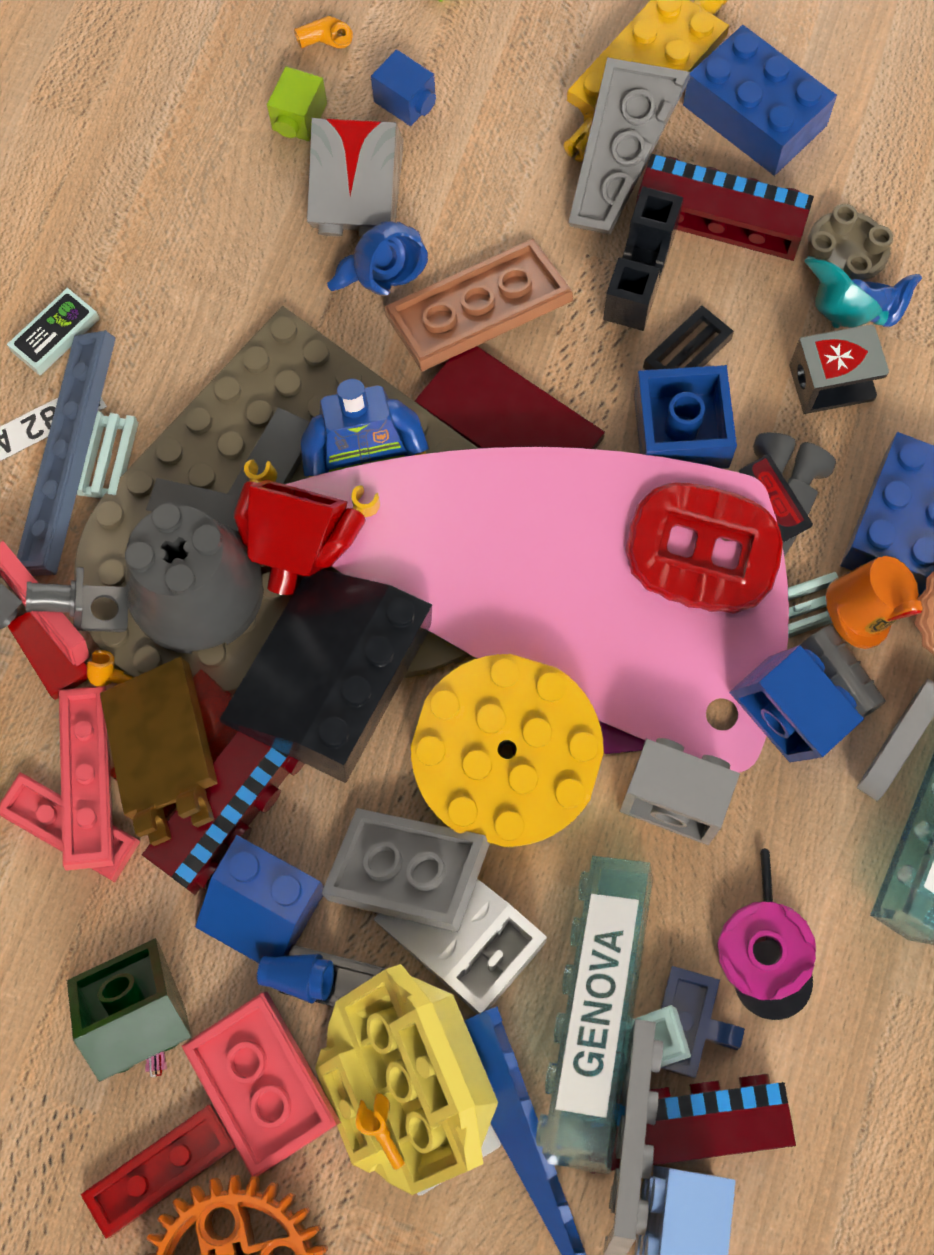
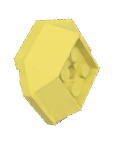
M402 964L383 970L337 1000L328 1025L326 1048L320 1051L315 1070L325 1095L341 1121L337 1127L352 1165L368 1173L375 1171L389 1184L411 1195L482 1165L481 1147L498 1105V1100L453 994L412 977ZM378 1093L386 1096L390 1102L386 1125L391 1133L392 1140L405 1162L401 1168L396 1170L392 1168L375 1136L361 1133L356 1126V1116L360 1100L365 1102L369 1110L374 1111L373 1105Z

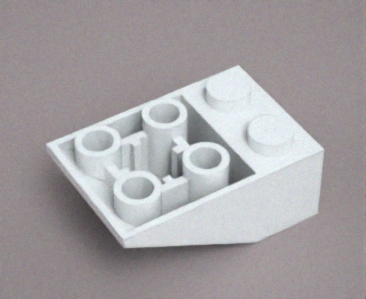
M478 879L458 932L380 913L373 919L476 1014L489 1010L546 944L547 936L513 906Z

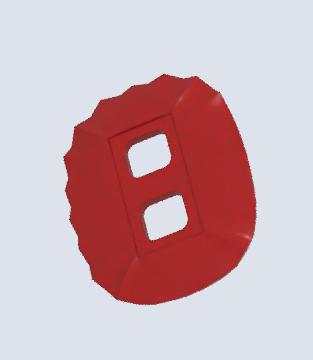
M675 482L654 488L637 505L634 518L629 527V538L625 550L629 559L631 574L642 583L647 591L657 593L669 601L679 602L689 608H701L709 612L723 611L735 614L756 607L773 589L780 568L783 541L777 521L760 504L718 488ZM679 526L696 532L697 539L691 557L676 555L668 551L667 544L673 527ZM718 538H724L740 544L741 552L735 569H728L713 564L711 558L715 542Z

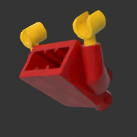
M252 459L244 465V472L250 481L244 483L233 517L243 544L248 547L247 556L249 560L271 567L267 589L276 594L293 595L298 575L311 576L322 570V568L331 567L350 548L366 522L365 517L373 516L379 510L380 499L377 492L370 503H359V499L364 494V487L359 485L352 490L353 508H347L348 501L275 482L277 472L270 461L266 462L265 470L261 474L256 475L258 473V464Z

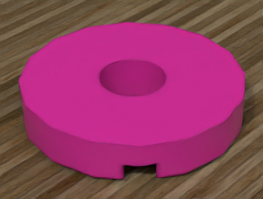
M753 902L736 910L723 925L717 942L718 962L726 979L742 994L758 1000H779L798 992L810 979L815 966L816 942L806 920L792 908L774 902ZM760 937H771L780 947L779 959L772 965L761 964L754 957L753 945Z

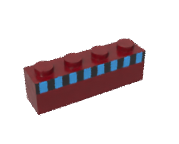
M651 154L637 194L636 204L642 186L682 196L684 198L677 230L794 261L814 196L801 193L797 189L781 188L762 183L755 178H743L724 173L713 167H701L682 162L674 157Z
M238 731L213 763L218 783L205 789L214 820L195 827L192 825L191 816L183 819L178 816V811L176 810L167 821L171 839L156 846L149 844L141 855L192 894L196 895L201 888L207 890L211 877L236 835L245 840L248 839L252 828L249 827L251 822L260 811L266 813L270 810L280 796L281 790L278 787L289 773L294 776L305 763Z
M769 1074L740 1077V1088L721 1090L719 1080L689 1084L691 1095L671 1097L669 1087L650 1089L652 1092H658L655 1125L646 1124L645 1144L654 1147L653 1165L796 1146L785 1082L770 1084ZM620 1094L609 1095L606 1118L581 1114L589 1172L592 1174L615 1171L616 1168L620 1167V1159L616 1158L615 1152L621 1115H625L626 1106L621 1104Z

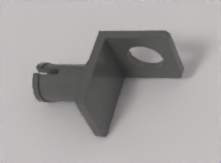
M76 567L75 580H71L70 585L27 582L26 612L69 613V617H73V626L77 631L125 632L127 630L128 606L125 597V587L83 585L84 567ZM107 597L115 601L118 613L110 620H99L92 614L91 604L98 598Z

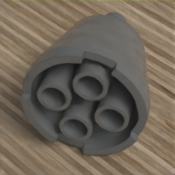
M163 503L158 505L152 513L144 517L136 525L129 537L125 551V597L127 606L133 619L144 634L166 649L192 654V651L213 648L225 642L228 645L248 629L260 609L264 593L260 564L249 560L247 556L248 547L243 544L240 534L232 528L195 508Z

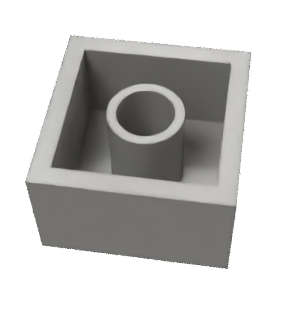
M657 738L655 742L646 739L620 812L709 845L722 827L740 773L730 770V764L718 757L703 755L701 759L684 753V747L675 741Z

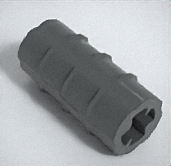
M833 625L819 630L800 644L803 649L812 651L820 658L825 666L824 673L835 686H840L851 694L857 704L855 709L863 718L886 702L874 685V680L869 678L860 665L861 661H857L847 647V642L842 640Z

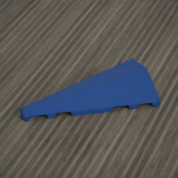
M496 1006L464 1020L498 1100V1105L491 1121L495 1133L561 1255H586L571 1210L557 1177V1171L519 1070V1065L505 1032L498 1007Z

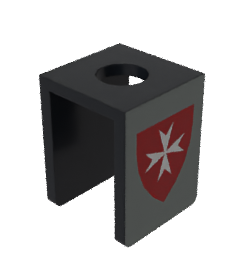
M872 324L801 337L798 340L789 364L803 414L872 402L877 397L873 380L886 378L889 373L876 328Z

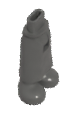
M760 433L756 436L753 451L758 458L770 455L783 474L794 451L796 441L793 437L781 433ZM804 442L800 445L796 455L794 469L788 480V485L807 515H809L818 495V491L812 488L810 484L813 479L829 477L836 466V459L820 446ZM797 536L783 542L784 557Z

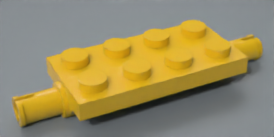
M650 0L567 90V101L580 109L584 116V123L564 142L566 153L573 157L579 151L575 160L582 162L584 159L607 57L691 72L727 37L729 25L714 16V14L728 0H695L694 2L690 0Z

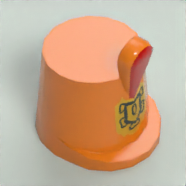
M889 556L878 557L836 578L829 584L826 593L827 609L836 631L845 641L854 647L862 649L878 646L887 638L891 624L898 619L918 615L923 611L921 601L917 600L919 596L918 584L913 573L904 563Z

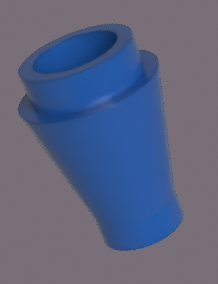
M321 954L279 957L263 956L257 970V982L259 985L271 987L311 1004L317 999L326 1000L328 998L334 978L333 962L323 959Z

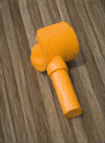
M95 650L92 653V662L87 663V677L90 683L95 686H107L112 682L121 684L134 677L125 674L121 670L114 669L115 658L112 653L106 650Z
M376 1094L373 1105L374 1111L369 1110L365 1102L360 1100L356 1116L357 1129L365 1135L375 1136L394 1170L401 1168L405 1162L392 1140L391 1133L386 1125L390 1110L388 1098L383 1094Z

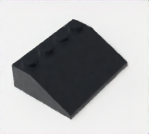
M320 570L311 576H304L221 715L220 722L346 783L429 632L432 621V604L388 584L331 571Z

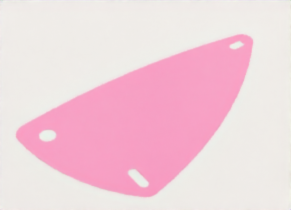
M505 447L406 456L323 473L285 484L348 501L347 508H353L351 494L356 486L362 485L364 487V494L358 501L361 504L370 503L378 492L380 499L379 510L373 516L365 517L366 522L353 544L332 567L344 575L391 585L432 604V621L429 631L477 659L496 654H513L558 668L583 690L591 702L599 721L645 741L650 739L656 742L657 738L675 741L684 747V753L701 759L703 755L718 757L730 764V770L738 773L748 770L757 761L767 736L729 692L769 656L787 650L789 602L783 549L780 568L773 589L756 607L735 614L723 611L709 612L701 608H689L679 602L669 601L657 593L647 591L642 583L631 574L630 563L625 550L629 538V527L634 518L637 505L654 488L669 483H692L732 492L760 504L776 520L769 494L765 486L755 477L704 464L621 451L559 447ZM679 526L673 527L667 544L668 551L676 555L691 557L697 539L696 532ZM718 538L715 542L711 558L713 564L728 569H735L738 564L741 546L738 542L724 541ZM724 698L730 700L737 708V722L728 730H717L707 721V707L716 699Z

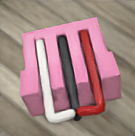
M164 1052L146 1059L145 1072H150L151 1077L161 1076L162 1070H167Z

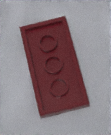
M478 346L450 358L414 400V402L479 449L505 447L596 449L605 436V431Z

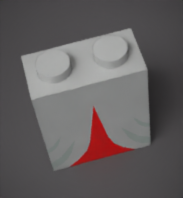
M312 118L307 222L313 228H318L319 235L343 236V230H359V236L362 237L368 230L381 222H396L404 139L396 122Z

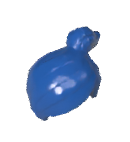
M394 221L381 222L360 238L355 247V253L339 262L335 275L327 282V286L331 291H335L359 280L363 287L374 294L389 296L391 286L405 285L416 279L425 269L428 262V252L419 231L411 226L408 227L401 222Z

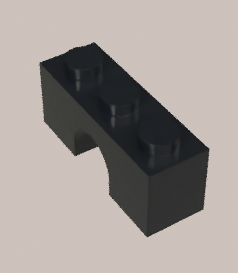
M642 186L630 222L629 235L623 256L618 258L606 293L603 320L644 331L678 227L684 197Z

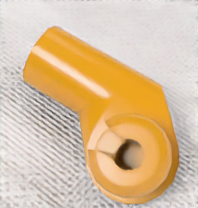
M331 16L323 17L294 29V34L300 48L321 42L341 49L349 46L353 39V32L350 26Z

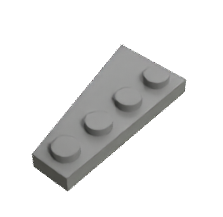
M607 57L568 222L570 227L611 234L690 79V72Z
M635 1019L629 1036L622 1094V1106H626L625 1115H621L615 1152L616 1158L620 1159V1167L615 1170L609 1202L611 1213H615L614 1227L609 1236H605L603 1255H627L636 1240V1234L645 1235L649 1202L640 1200L641 1178L650 1179L654 1147L645 1144L646 1124L655 1125L658 1109V1092L650 1091L651 1072H660L663 1054V1041L654 1040L656 1022Z

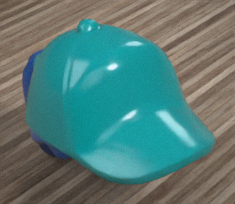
M811 256L804 260L819 279L815 307L831 321L834 328H839L840 326L854 328L868 322H873V324L882 325L883 327L895 325L904 315L916 285L922 280L920 274H913L904 277L894 286L860 279H850L841 268L825 260L815 259Z

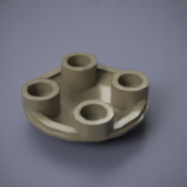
M840 204L834 208L832 213L824 215L814 223L808 235V251L811 257L815 259L825 260L837 265L850 279L867 280L875 277L885 268L891 255L890 245L893 241V234L888 227L879 225L871 217L858 213L853 206Z

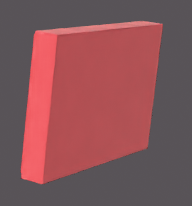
M268 992L260 993L182 1045L186 1056L251 1176H261L341 1123Z

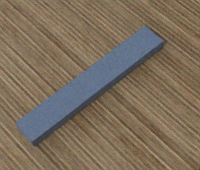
M106 330L75 335L17 554V558L32 576L56 575L116 339Z

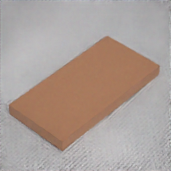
M532 238L384 306L386 317L421 371H424L572 302L573 293L557 269Z

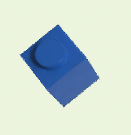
M397 49L371 75L374 102L409 126H412L421 115H427L435 104L434 73Z

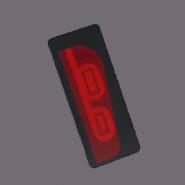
M765 455L739 470V473L755 477L765 486L783 542L813 526L812 521L770 455Z

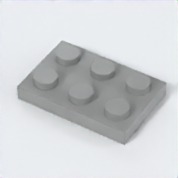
M357 808L324 885L322 894L330 902L458 932L490 843L487 842L486 836L468 831L460 834L449 827Z

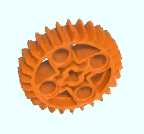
M231 1175L229 1177L228 1190L224 1191L220 1179L213 1178L209 1181L210 1195L206 1196L203 1189L197 1185L190 1188L193 1201L191 1205L183 1198H176L172 1204L178 1216L175 1218L169 1214H161L158 1217L159 1223L166 1229V1232L164 1234H148L146 1240L158 1248L156 1253L144 1255H174L181 1239L195 1222L201 1255H253L252 1253L261 1251L260 1255H273L279 1246H286L292 1249L295 1255H322L328 1251L327 1245H312L311 1238L320 1232V1225L305 1229L302 1224L310 1213V1209L306 1207L295 1213L290 1209L296 1194L291 1192L279 1201L276 1199L279 1183H270L264 1193L259 1192V1176H252L246 1189H242L240 1176ZM220 1207L228 1209L235 1219V1227L229 1237L219 1236L212 1227V1217ZM247 1207L262 1211L272 1217L283 1227L287 1235L255 1243Z

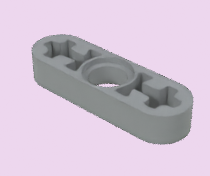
M927 678L919 688L857 786V789L876 801L889 788L934 717L933 681Z

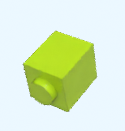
M285 66L267 103L273 131H277L287 138L296 137L310 141L312 118H321L327 105L323 77Z

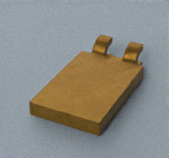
M180 656L101 692L100 698L123 813L133 820L135 835L143 837L148 834L149 842L153 846L170 840L171 834L164 816L163 807L176 802L178 816L183 819L191 816L192 825L195 827L213 821V813L205 789L218 782L190 664Z

